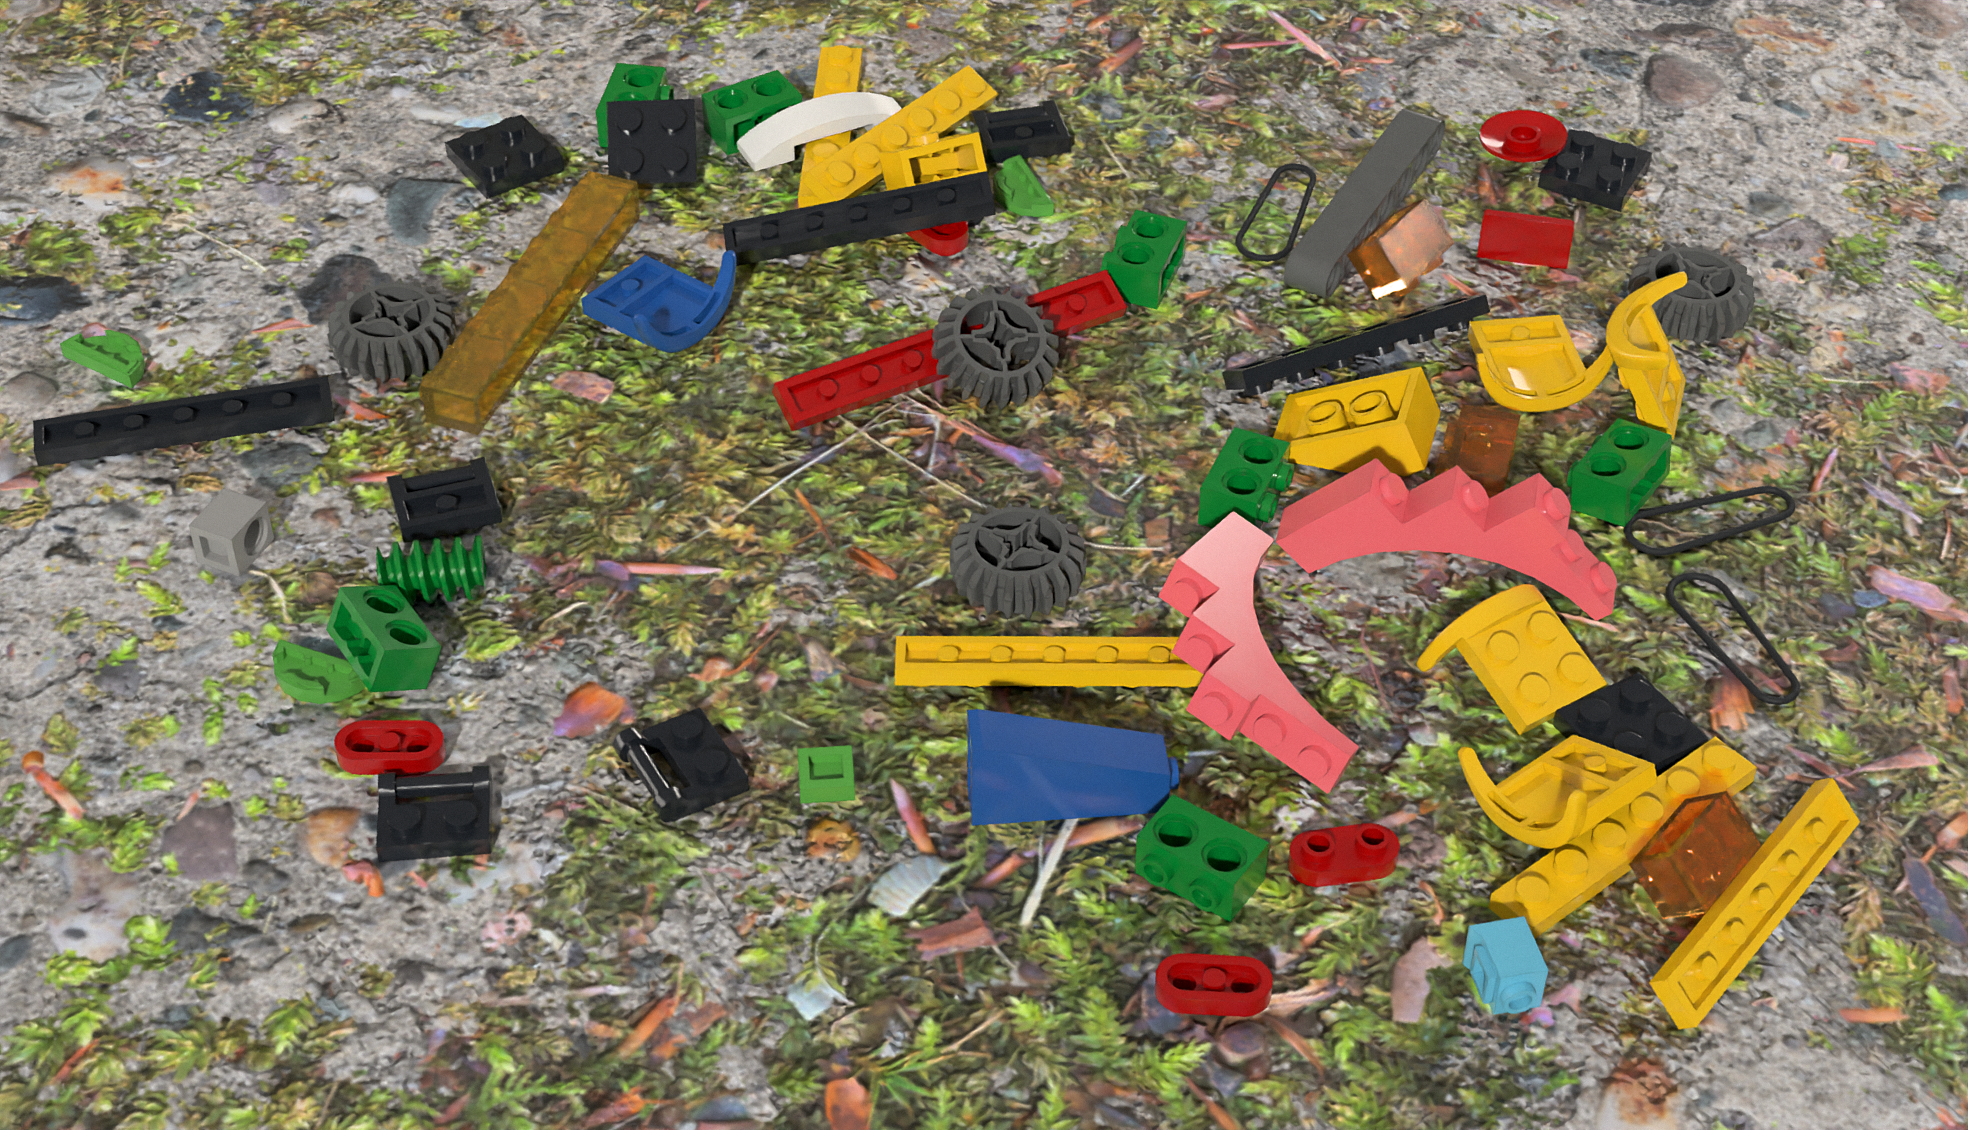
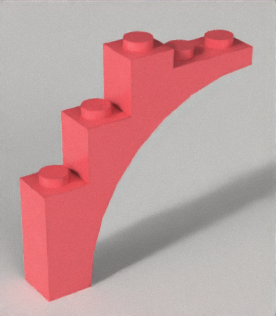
M1376 458L1283 509L1276 543L1308 574L1341 560L1378 552L1420 550L1454 553L1498 563L1536 578L1568 597L1595 621L1613 613L1615 589L1617 587V578L1613 570L1607 563L1600 562L1593 555L1575 530L1568 529L1571 513L1569 500L1562 490L1554 488L1540 473L1489 498L1483 486L1479 482L1471 480L1457 465L1409 491L1403 480L1397 474L1391 473Z
M1233 511L1177 559L1158 596L1189 618L1172 653L1204 675L1186 710L1229 741L1238 732H1241L1329 794L1338 784L1359 746L1327 722L1306 701L1278 666L1261 634L1253 605V579L1275 539Z

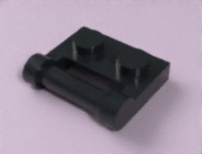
M1054 100L1040 101L1039 106L985 113L983 109L969 111L971 133L979 132L984 159L987 164L1003 163L1005 160L1017 155H1021L1023 159L1033 157L1046 158L1055 154L1071 152V137Z
M485 457L470 459V465L402 478V475L398 474L386 477L391 503L395 511L403 543L503 522L501 507Z
M700 707L644 730L632 727L621 731L613 740L615 752L623 762L631 764L653 797V809L663 822L677 821L749 791L747 773ZM661 752L684 786V789L681 790L670 785L652 758V754Z
M490 765L473 766L470 772L397 777L396 772L379 773L376 851L379 862L491 854L493 789ZM473 793V799L399 804V799Z

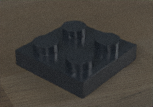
M694 99L607 101L608 181L610 190L698 188Z
M522 114L516 117L505 118L499 123L477 131L466 132L458 138L445 142L447 157L486 199L564 171L563 156Z
M1570 128L1567 133V143L1564 149L1551 157L1540 172L1538 187L1621 212L1649 169L1652 152L1639 149L1629 143H1619L1598 137L1589 131H1578Z
M1640 672L1556 710L1553 726L1566 739L1574 734L1654 763L1657 776L1708 742L1709 739Z

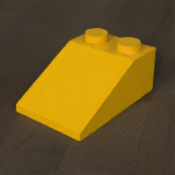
M1420 366L1287 395L1273 438L1290 442L1288 462L1350 473L1377 458L1391 473L1404 477L1426 469L1441 411Z

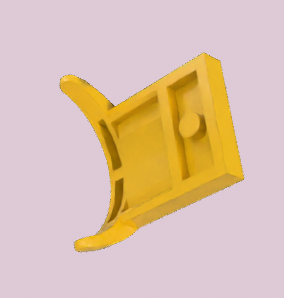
M1677 272L1657 279L1629 294L1615 308L1606 327V344L1618 366L1619 379L1623 388L1626 390L1630 389L1636 401V413L1642 426H1648V428L1671 434L1672 439H1674L1686 378L1652 305L1665 295L1685 286L1688 279L1685 272Z
M1561 315L1469 321L1467 337L1476 356V366L1481 381L1489 395L1498 404L1511 410L1545 412L1573 405L1590 395L1598 387L1614 362L1606 345L1599 358L1589 368L1585 369Z
M1521 584L1501 591L1463 613L1428 645L1416 663L1420 671L1427 672L1457 647L1519 735L1554 718L1556 710L1597 692L1607 685V682L1548 604L1546 598L1532 584Z
M1574 734L1496 786L1486 774L1472 748L1463 746L1458 751L1459 761L1466 781L1485 814L1496 826L1515 839L1528 845L1545 849L1560 847L1586 831L1593 829L1599 822L1624 805L1631 803L1637 796L1658 783L1654 763Z

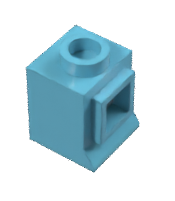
M1525 917L1469 925L1462 963L1470 969V974L1483 1004L1489 1003L1493 1015L1507 1012L1517 1014L1530 1008L1540 1007L1548 968Z

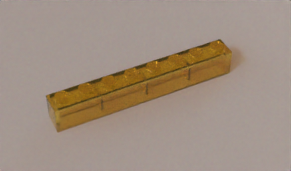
M588 171L577 186L571 188L566 200L557 211L550 215L548 223L538 236L531 239L527 250L516 263L510 266L505 278L495 290L489 293L486 302L477 314L467 321L465 329L452 345L445 349L443 357L434 369L423 377L419 388V397L423 401L426 422L479 435L640 219L636 181Z

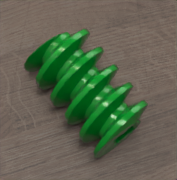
M475 535L470 551H466L460 537L454 538L451 552H445L439 538L433 540L430 554L424 553L419 540H413L409 555L403 554L398 541L392 542L388 557H383L377 546L378 586L396 585L411 606L415 604L419 590H421L428 604L436 602L440 589H442L446 600L450 603L457 600L460 587L463 588L467 599L470 601H476L481 586L486 591V562L481 535Z

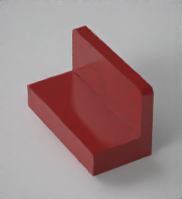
M1486 209L1483 212L1477 258L1567 269L1575 223L1573 220Z

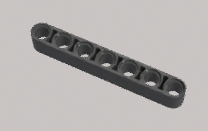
M1403 108L1399 111L1293 249L1284 271L1285 285L1326 299L1333 295L1437 154L1445 133L1444 120Z

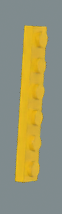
M844 45L821 47L813 99L831 94L859 92L863 65L862 48H849ZM854 129L806 142L798 192V208L824 204L802 181L808 170L851 143Z
M967 65L808 170L802 182L823 203L854 198L884 178L879 153L912 146V137L938 131L939 139L943 138L969 120V111L984 110L990 106L998 93L970 65Z
M896 636L895 685L1073 686L1079 688L1086 686H1125L1129 688L1160 686L1189 688L1198 687L1204 675L1172 653L1179 637Z
M1713 737L1657 777L1658 783L1637 796L1634 801L1612 813L1593 829L1555 848L1491 893L1489 909L1503 920L1524 916L1534 939L1750 785L1754 781L1757 767L1717 737Z
M1833 777L1816 780L1649 982L1678 1029L1696 1028L1860 823Z

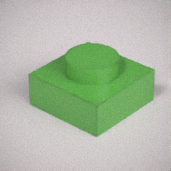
M852 745L797 749L800 804L855 800Z

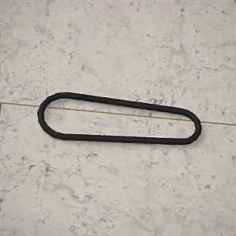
M1291 163L1284 164L1275 170L1236 236L1235 245L1241 254L1255 261L1264 262L1276 261L1289 254L1293 248L1316 183V174L1312 169L1302 164ZM1287 170H1299L1308 174L1310 181L1286 247L1282 251L1271 255L1256 254L1247 250L1242 244V239L1280 174Z
M1772 486L1754 487L1639 511L1624 527V534L1627 541L1633 547L1646 554L1658 556L1671 555L1782 521L1794 513L1795 502L1790 494L1780 488ZM1757 494H1775L1782 497L1788 504V508L1782 513L1667 548L1649 547L1640 543L1631 532L1632 525L1641 518Z
M1697 572L1684 573L1670 581L1666 589V598L1671 607L1756 698L1774 705L1788 704L1797 698L1800 693L1798 679L1727 585L1716 577ZM1700 580L1713 584L1720 589L1792 685L1791 693L1783 697H1773L1761 692L1677 602L1674 596L1675 587L1683 581Z

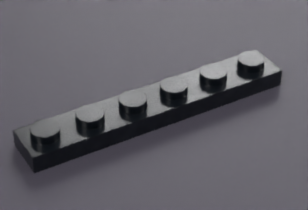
M984 171L724 223L722 225L726 251H734L736 253V266L996 215L988 173Z
M1463 296L1222 371L1226 390L1244 389L1246 396L1265 393L1273 390L1272 381L1286 377L1287 383L1306 380L1315 376L1313 368L1327 365L1328 370H1335L1355 364L1354 355L1367 352L1368 357H1376L1394 352L1395 342L1407 339L1408 345L1432 340L1436 338L1434 330L1447 327L1448 332L1469 328V321H1474L1473 318L1490 313L1487 296Z
M326 376L34 420V454L39 467L335 421L329 379Z

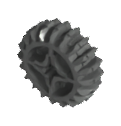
M1682 242L1679 248L1665 244L1661 251L1650 249L1647 256L1639 258L1633 270V275H1630L1629 294L1648 283L1677 272H1685L1688 279L1685 286L1665 295L1652 305L1666 337L1679 338L1680 344L1684 339L1693 340L1697 345H1700L1705 339L1718 343L1721 337L1733 338L1736 330L1744 328L1755 302V297H1753L1755 291L1753 286L1754 278L1747 275L1746 266L1736 264L1734 256L1724 257L1720 255V249L1710 251L1703 249L1702 244L1695 248L1689 247Z
M401 278L395 283L388 284L381 280L380 285L373 287L363 284L361 292H347V300L336 302L335 311L329 314V333L327 336L334 358L337 360L339 367L347 368L350 376L361 374L365 382L375 377L380 378L383 384L390 378H399L402 382L406 376L410 375L422 378L424 369L436 370L438 368V361L449 359V350L455 347L456 321L451 306L447 302L445 295L436 293L434 286L422 288L419 280L413 281L410 284H404Z
M991 284L984 289L982 295L973 287L966 293L965 298L957 295L951 300L949 308L945 307L941 311L937 320L938 325H935L932 332V341L934 342L931 349L932 358L939 360L936 366L937 375H949L947 380L948 389L960 386L963 389L961 394L963 401L970 398L971 395L979 397L978 401L981 408L986 406L989 400H994L999 410L1006 407L1009 400L1019 407L1025 402L1026 397L1034 399L1039 395L1042 387L1049 384L1053 376L1052 370L1055 369L1059 360V353L1056 352L1059 345V336L1051 334L1054 328L1053 320L1041 319L1043 315L1042 305L1030 308L1027 305V294L1020 297L1019 300L1011 297L1010 286L1003 290L1002 295L996 294ZM983 324L982 329L972 330L971 334H960L971 326ZM1020 360L1030 361V363L1020 369L1008 371L1009 365L1018 364Z
M1007 501L1003 509H996L988 505L984 515L971 513L968 523L959 524L958 532L953 537L952 544L950 545V574L952 575V581L955 582L958 588V594L967 596L971 607L984 605L987 615H991L996 611L1004 612L1007 620L1013 613L1023 614L1029 620L1032 612L1039 611L1048 616L1053 606L1065 607L1069 597L1077 596L1078 589L1083 582V576L1086 575V546L1084 545V538L1080 537L1077 525L1068 524L1065 514L1059 513L1051 516L1048 505L1037 510L1032 509L1029 502L1023 507H1013Z

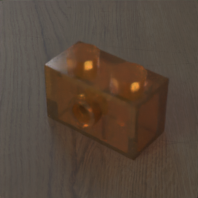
M1424 198L1395 211L1348 253L1347 256L1375 300L1392 293L1397 298H1400L1420 284L1417 277L1428 274L1444 262L1441 255L1454 244V241L1428 200Z
M1463 404L1458 423L1448 422L1443 450L1450 452L1449 454L1440 452L1435 477L1458 465L1471 480H1475L1483 486L1489 498L1505 491L1515 451L1521 415Z
M1728 791L1686 798L1629 865L1663 919L1687 915L1690 918H1699L1707 913L1722 892L1760 848L1761 844Z

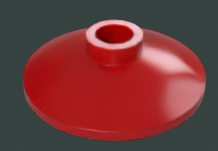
M1513 110L1499 113L1485 121L1480 129V142L1486 151L1498 158L1520 163L1536 162L1551 158L1564 149L1567 143V130L1558 119L1548 114L1531 110Z

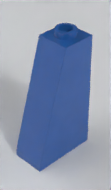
M981 709L967 710V791L972 826L1157 813L1169 799L1170 790L1179 788L1176 756L1167 757L1164 737L1161 734Z

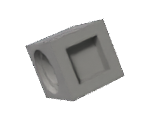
M226 488L189 524L197 562L239 577L274 540L267 502Z

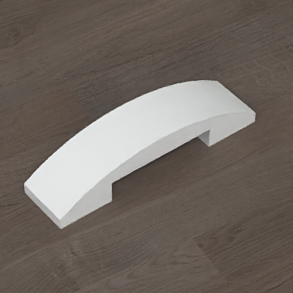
M847 92L817 97L786 108L759 123L737 141V149L753 170L758 171L794 161V146L860 127H864L869 131L902 108L893 98L875 93Z

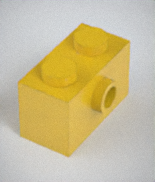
M938 131L912 137V146L879 153L887 191L987 171L979 132L956 134L940 139Z

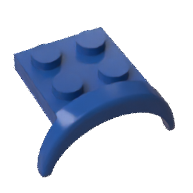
M728 250L723 254L720 271L714 287L644 255L581 299L583 314L662 352L676 353L683 351L698 343L709 334L719 323L728 308L736 277V253Z

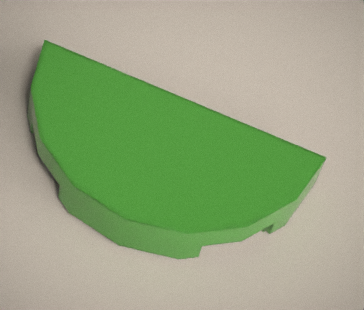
M1017 155L1005 160L1003 168L993 177V192L996 201L1006 210L1018 215L1030 217L1053 216V201L1022 156Z
M105 330L106 336H93L83 339L82 333L60 343L64 357L130 388H133L143 377L146 365L139 342L128 334Z
M281 639L273 651L274 674L277 683L284 693L299 701L316 704L338 702L356 695L366 688L348 660Z

